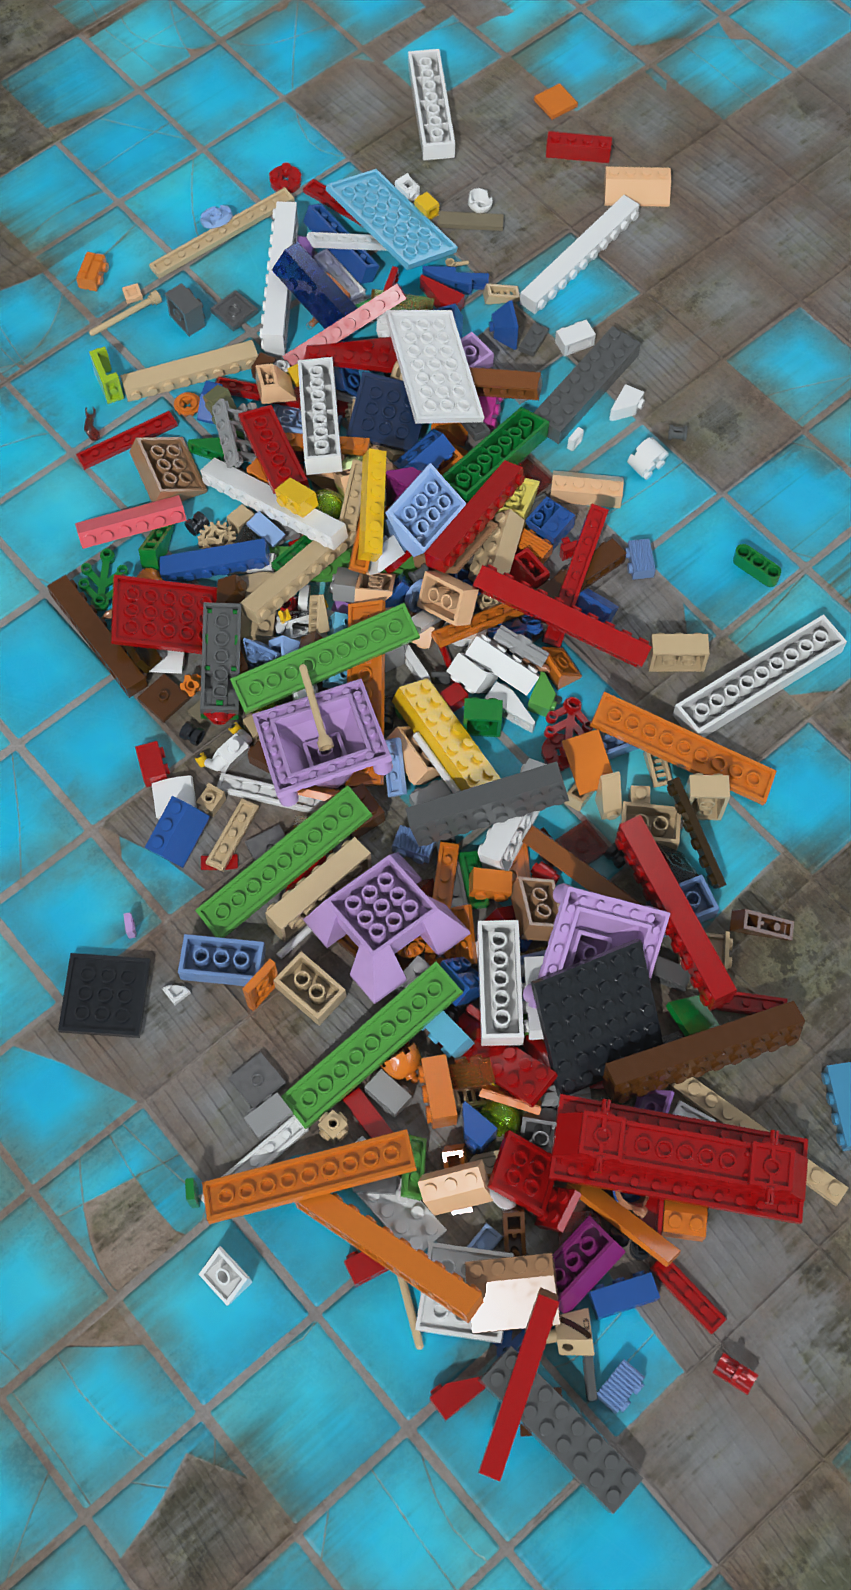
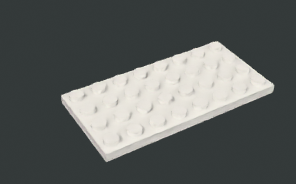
M386 310L385 318L415 423L483 422L484 414L452 310Z

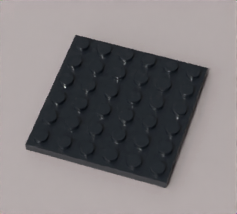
M639 939L632 940L530 982L550 1067L558 1075L554 1081L558 1097L560 1094H573L602 1081L606 1063L664 1044L642 941Z

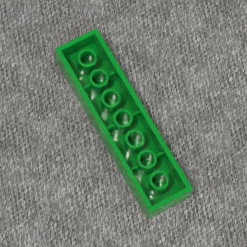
M520 407L445 472L442 477L467 504L504 460L518 465L548 436L550 421Z

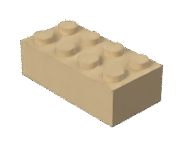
M511 509L495 514L494 518L490 520L497 523L498 527L474 554L468 578L471 581H475L482 565L487 566V564L496 567L497 572L504 574V572L510 573L525 522L524 519Z

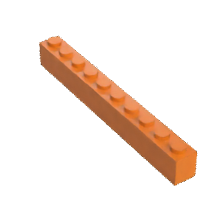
M328 1193L295 1202L299 1210L468 1324L484 1303L482 1291L473 1284L469 1286L463 1282L464 1279L455 1272L451 1274L445 1270L446 1267L437 1260L433 1262L421 1249L416 1251L410 1247L411 1244L402 1237L398 1239L388 1227H380L371 1216H364L359 1213V1209L353 1204L347 1205L338 1194Z

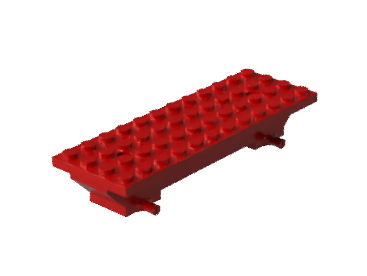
M560 1094L548 1179L800 1225L803 1219V1206L806 1194L808 1139L779 1134L778 1130L767 1132L614 1104L609 1099L597 1101Z

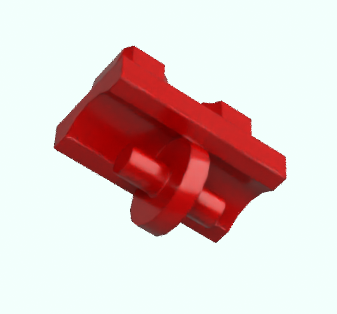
M722 1353L712 1372L746 1395L749 1394L758 1377V1374L725 1353Z

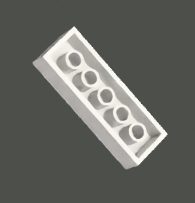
M529 758L526 764L522 765L520 773L547 764ZM534 811L522 817L511 818L503 823H495L493 827H490L484 844L482 843L478 848L482 867L509 871L523 845L522 840L534 824L540 811Z
M478 921L481 1046L523 1045L524 1027L519 921Z

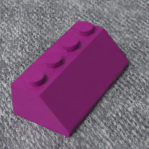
M414 467L388 470L385 477L386 506L391 507L422 471Z
M590 1216L553 1254L558 1302H560L559 1310L564 1314L571 1312L626 1252Z

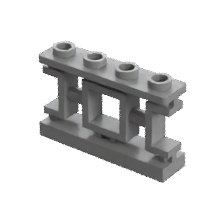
M220 398L212 406L227 468H232L234 465L235 468H238L244 463L243 461L252 463L256 459V455L238 419V413L257 409L256 403L250 402L247 406L242 403L236 410L230 409L228 401ZM236 431H243L245 440L237 439Z

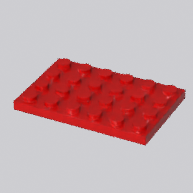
M114 574L111 644L202 654L204 602L216 603L217 587Z

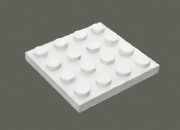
M429 1242L427 1253L430 1260L433 1262L439 1261L446 1267L445 1270L451 1274L453 1272L459 1274L465 1283V1262L514 1257L513 1253ZM421 1292L415 1330L502 1344L504 1331L473 1334L471 1321L468 1324Z

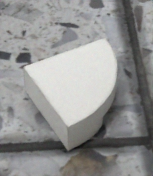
M168 985L162 988L174 1005L191 994L189 989L184 986Z

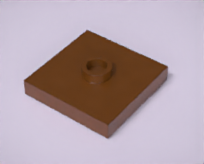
M165 674L161 675L137 697L138 701L163 723L191 699L184 690H181Z

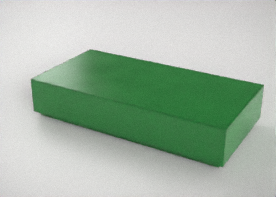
M186 1178V1200L192 1208H198V1185L194 1178Z

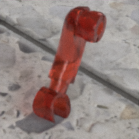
M86 407L85 415L87 418L85 419L84 431L92 441H98L100 432L93 426L96 410L93 407V414H88Z

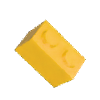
M292 478L287 479L275 489L277 503L302 518L318 506L315 491Z

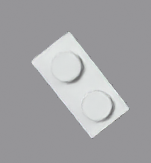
M584 320L557 330L555 343L565 357L594 346L596 334L588 321Z

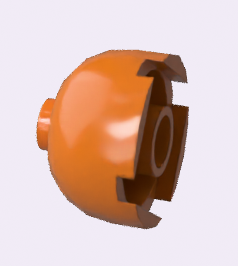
M412 1042L411 1045L409 1043L401 1047L388 1061L386 1060L380 1066L393 1079L400 1080L405 1078L408 1081L417 1075L415 1071L421 1064V1054L416 1044Z

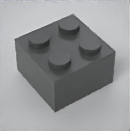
M181 283L165 293L170 317L188 336L205 327V315L202 310L203 304L199 298L196 299L189 288H186Z

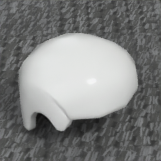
M476 188L469 193L468 205L476 213H486L492 208V197H488L487 190Z

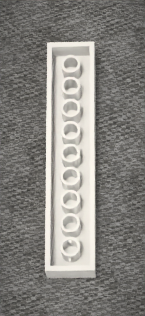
M277 202L276 209L273 208V219L275 221H272L271 224L273 234H270V245L272 247H269V258L271 259L267 261V271H269V274H266V284L268 285L264 288L266 301L263 300V311L265 312L261 315L263 328H260V338H263L261 340V349H264L265 354L272 357H282L286 354L296 257L295 250L299 228L297 202Z
M823 614L676 704L673 716L683 728L706 737L842 653L847 641Z

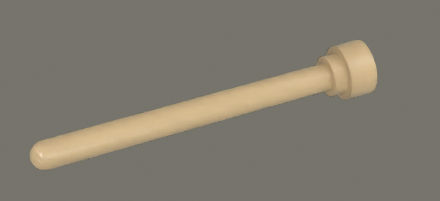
M157 290L150 292L147 299L92 328L89 334L94 336L150 304L158 305L162 302L160 294Z
M301 664L299 666L319 734L317 745L319 751H327L332 749L334 744L332 738L326 734L307 666Z
M397 1276L415 1347L421 1350L424 1347L421 1332L415 1330L417 1316L409 1286L405 1280Z

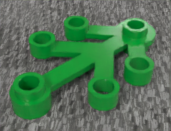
M108 548L103 549L100 553L102 561L100 578L93 571L91 564L84 563L81 565L82 573L87 575L98 587V593L90 587L88 579L83 578L78 582L80 590L85 591L89 595L91 604L100 612L108 608L109 600L112 599L113 589L106 593V588L113 584L114 574L122 575V573H125L127 576L129 573L127 566L119 565L117 572L108 578L110 564L114 563L116 559L113 550Z

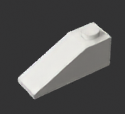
M496 681L485 699L496 698L503 700L502 717L533 733L535 721L508 685L500 684Z

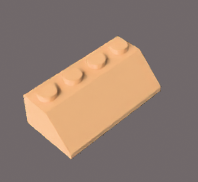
M606 167L604 176L605 206L614 205L625 195L638 203L639 206L669 207L671 168Z
M553 470L550 499L559 503L590 505L593 503L601 507L620 508L624 480L623 477Z

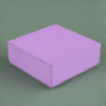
M125 913L123 915L126 934L129 939L136 938L134 918L131 913Z

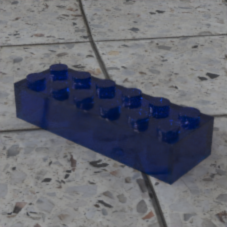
M298 241L283 251L272 268L274 274L324 329L358 309ZM358 330L337 343L348 342L355 336Z

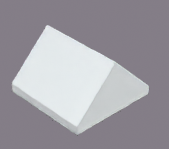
M221 1246L217 1248L199 1273V1276L227 1306L252 1283L250 1277Z

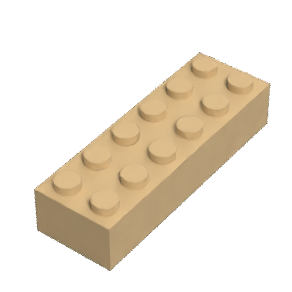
M355 837L351 841L347 840L344 842L338 852L331 853L325 863L317 865L312 870V874L307 878H302L293 890L286 891L279 902L273 903L267 908L265 914L268 927L283 942H286L306 924L303 919L322 902L372 867L371 853Z

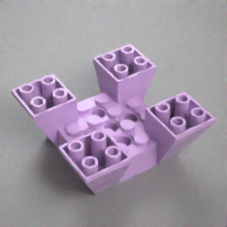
M398 852L385 857L322 902L303 919L326 948L346 934L359 947L350 976L374 1004L407 981L394 954L418 936H421L440 957L471 934L445 904L427 896L416 885L422 878Z

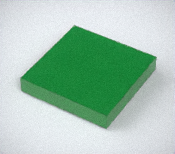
M700 995L671 1001L666 1005V1008L685 1037L720 1026L708 1007H704L701 1003Z

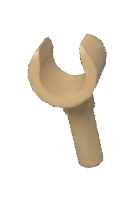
M448 258L445 260V263L449 267L468 265L469 261L455 262L453 258Z

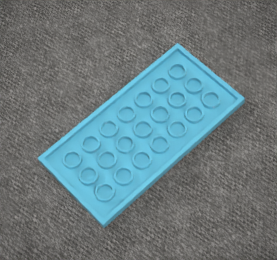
M377 169L326 185L325 190L407 270L457 252L458 247Z

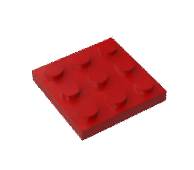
M510 1130L506 1131L487 1187L539 1217L543 1216L555 1181L548 1179L551 1154Z

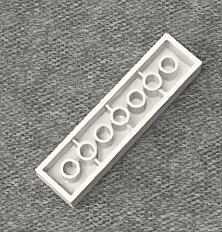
M439 49L408 51V68L423 160L455 158V139Z
M333 358L298 360L306 474L343 472Z

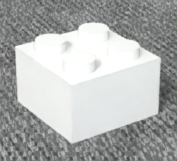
M458 653L447 669V672L451 674L450 678L457 683H463L465 685L464 688L472 694L488 693L498 676L464 655V653Z

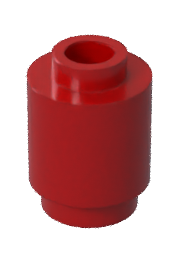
M294 595L280 609L282 611L288 609L289 612L298 610V596Z
M543 861L540 863L536 862L530 870L532 873L531 878L554 880L555 885L560 878L557 871Z

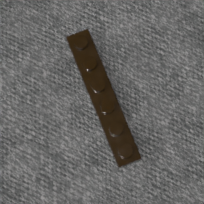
M677 777L667 781V791L676 802L675 809L684 820L683 827L691 836V845L699 854L698 860L701 867L705 868L707 872L706 878L709 885L713 886L714 889L727 885L680 778Z

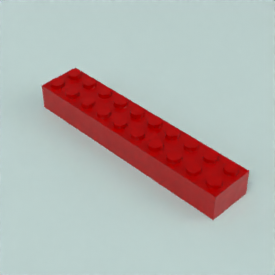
M487 564V566L482 565L473 583V587L479 589L480 593L534 619H538L542 623L638 669L643 666L652 646L648 645L649 641L646 639L631 637V632L624 629L619 631L615 629L616 625L608 621L602 623L598 621L599 617L591 613L586 615L581 612V608L575 605L569 607L564 604V600L558 597H554V599L548 597L546 591L539 588L536 591L530 588L531 584L523 580L519 583L514 580V576L506 572L501 574L497 572L496 567Z
M639 815L619 824L615 839L616 846L625 854L624 860L628 867H632L634 871L633 876L637 884H641L644 889L642 892L647 901L650 900L654 908L671 913L664 934L666 936L669 935L673 951L679 954L683 969L685 971L688 970L691 976L690 982L695 989L697 988L701 994L699 996L701 1003L711 1011L730 1002L737 989L643 818Z

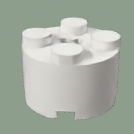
M649 437L636 448L637 452L635 455H630L627 463L642 478L647 480L651 477L652 471L655 468L659 470L665 464L664 459L669 453L653 437Z

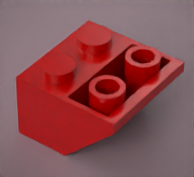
M528 547L514 556L509 574L514 576L515 581L520 583L523 580L531 584L530 588L533 589L540 587L549 579L550 572Z

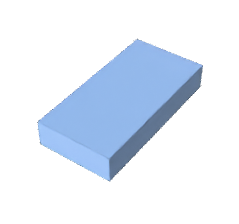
M260 511L247 522V526L261 539L265 538L267 544L272 548L285 538V533Z

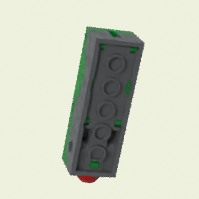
M204 602L200 715L201 719H209L215 725H224L229 720L239 719V698L230 680L240 675L241 604Z

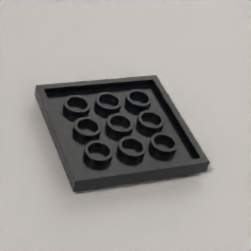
M70 953L58 1026L59 1033L140 1038L151 964L150 958Z

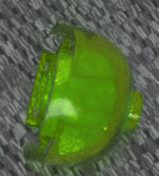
M326 489L317 491L318 506L315 509L338 520L343 505L340 496Z
M491 1100L479 1112L498 1128L496 1134L498 1137H501L502 1134L504 1135L508 1130L516 1133L519 1128L521 1118L518 1110L514 1107Z

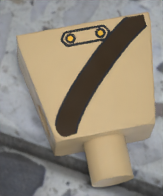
M588 1308L561 1314V1325L555 1326L556 1329L550 1330L546 1344L557 1343L560 1355H595Z

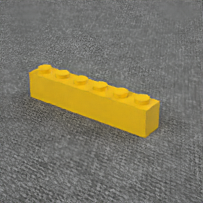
M371 448L364 454L362 461L358 559L376 562L381 557L383 550L387 451Z

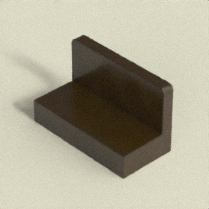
M124 646L135 665L146 674L162 661V657L157 649Z

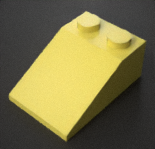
M525 478L523 484L515 490L513 496L509 497L496 514L511 509L522 519L526 520L531 512L540 481Z

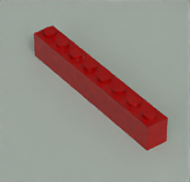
M505 460L426 550L424 553L426 566L446 573L454 565L455 561L464 553L469 544L473 543L475 537L484 530L486 524L494 518L495 514L504 506L509 497H512L515 490L523 484L525 479L523 467Z

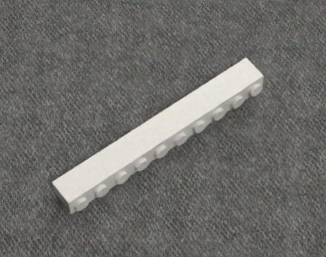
M623 195L520 293V304L534 314L542 310L549 300H553L557 293L563 290L571 279L574 280L577 274L584 270L591 260L596 259L598 254L605 250L608 244L618 237L620 232L625 231L628 225L638 218L639 204Z
M213 458L200 470L205 485L217 489L220 493H224L230 496V498L242 502L245 506H249L257 512L260 511L270 519H274L282 525L294 529L297 533H301L309 539L321 543L324 547L335 550L348 538L345 523L317 509L312 510L304 518L293 514L289 509L281 507L277 503L276 494H273L268 484L234 467L227 468L226 463L217 458Z

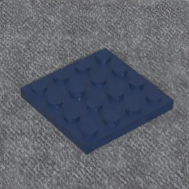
M363 371L346 437L370 438V444L407 452L418 442L422 423H415L404 381Z

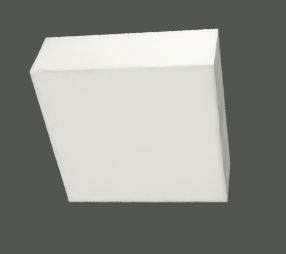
M578 427L568 438L567 449L574 451L582 442L583 429Z

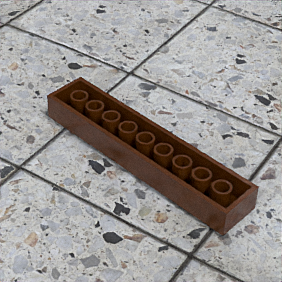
M791 1001L606 1063L602 1084L611 1103L622 1104L630 1098L636 1096L643 1097L650 1091L656 1089L660 1091L674 1083L681 1084L688 1078H698L712 1070L719 1071L729 1064L736 1065L744 1059H753L768 1051L774 1052L782 1046H792L799 1040L805 1019L796 1003Z

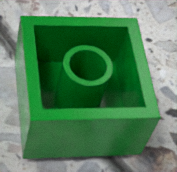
M465 698L463 727L470 736L500 737L503 700L496 698Z

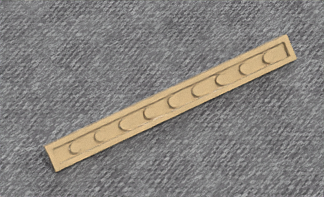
M283 188L233 216L225 225L212 228L149 264L150 269L160 279L273 215V208L276 209L277 202H295L294 197L286 188Z
M694 1077L688 1078L681 1084L674 1083L668 1085V1087L719 1123L770 1132ZM808 1159L806 1185L837 1206L848 1190V1187Z

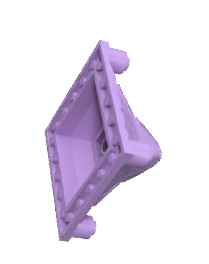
M362 679L315 694L326 734L332 738L334 747L327 751H319L317 745L319 734L308 697L252 714L274 788L281 805L286 807L295 805L299 800L297 791L314 785L329 789L338 788L351 777L353 772L365 769L366 767L373 766L374 772L378 775H386L392 771V758Z
M563 883L555 887L553 898L560 904L559 911L556 915L538 979L635 939L642 941L648 974L651 979L671 913L652 906H644L578 889ZM528 984L523 991V997L529 1003L528 1006L536 1008L531 984Z

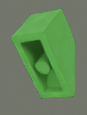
M540 672L527 711L544 717L547 716L549 711H555L558 703L555 701L556 693L545 672Z

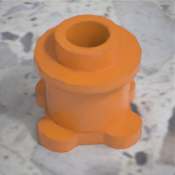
M185 675L183 683H180V689L185 690L190 697L194 696L196 692L201 691V675Z

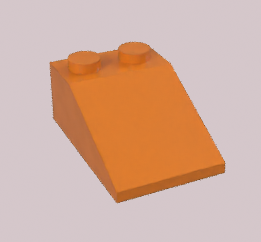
M664 1200L662 1236L702 1242L706 1238L707 1208Z

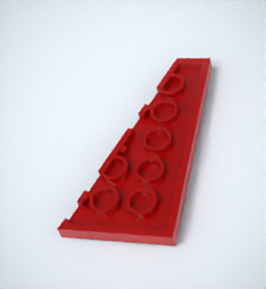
M391 337L307 346L304 360L332 357L333 367L386 373L392 372L397 361Z

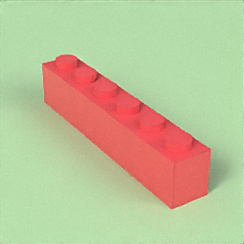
M178 495L75 523L82 549L187 521L183 504Z

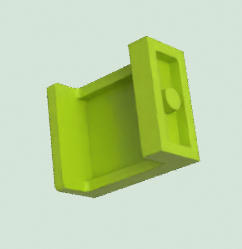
M106 347L89 351L95 375L107 404L124 399L117 372L106 375V372L112 370Z

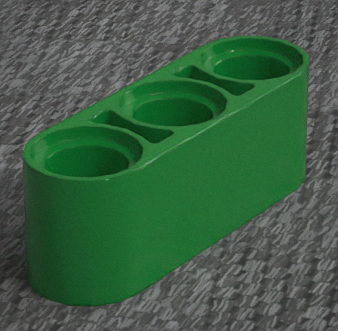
M740 544L737 546L733 556V563L765 586H776L781 575V568L749 545Z

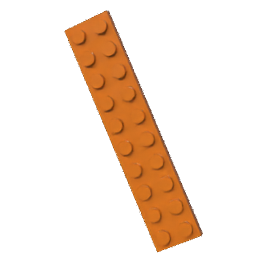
M384 600L348 604V627L384 612L386 602ZM385 654L347 670V683L362 679L383 736ZM373 766L366 767L365 769L353 772L351 777L345 782V786L348 785L350 788H353L362 783L365 787L384 785V775L376 774Z
M607 692L602 694L590 726L595 729H599L608 735L693 774L713 775L719 773L729 776L730 791L761 805H764L767 801L777 772L776 770Z
M408 1130L386 1134L202 1182L207 1221L209 1224L417 1171Z

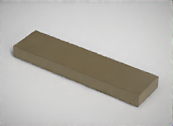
M439 211L438 228L503 231L504 214Z

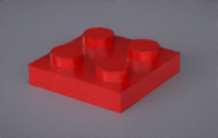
M553 1187L545 1214L541 1217L537 1216L534 1225L540 1229L563 1233L582 1194L573 1189Z

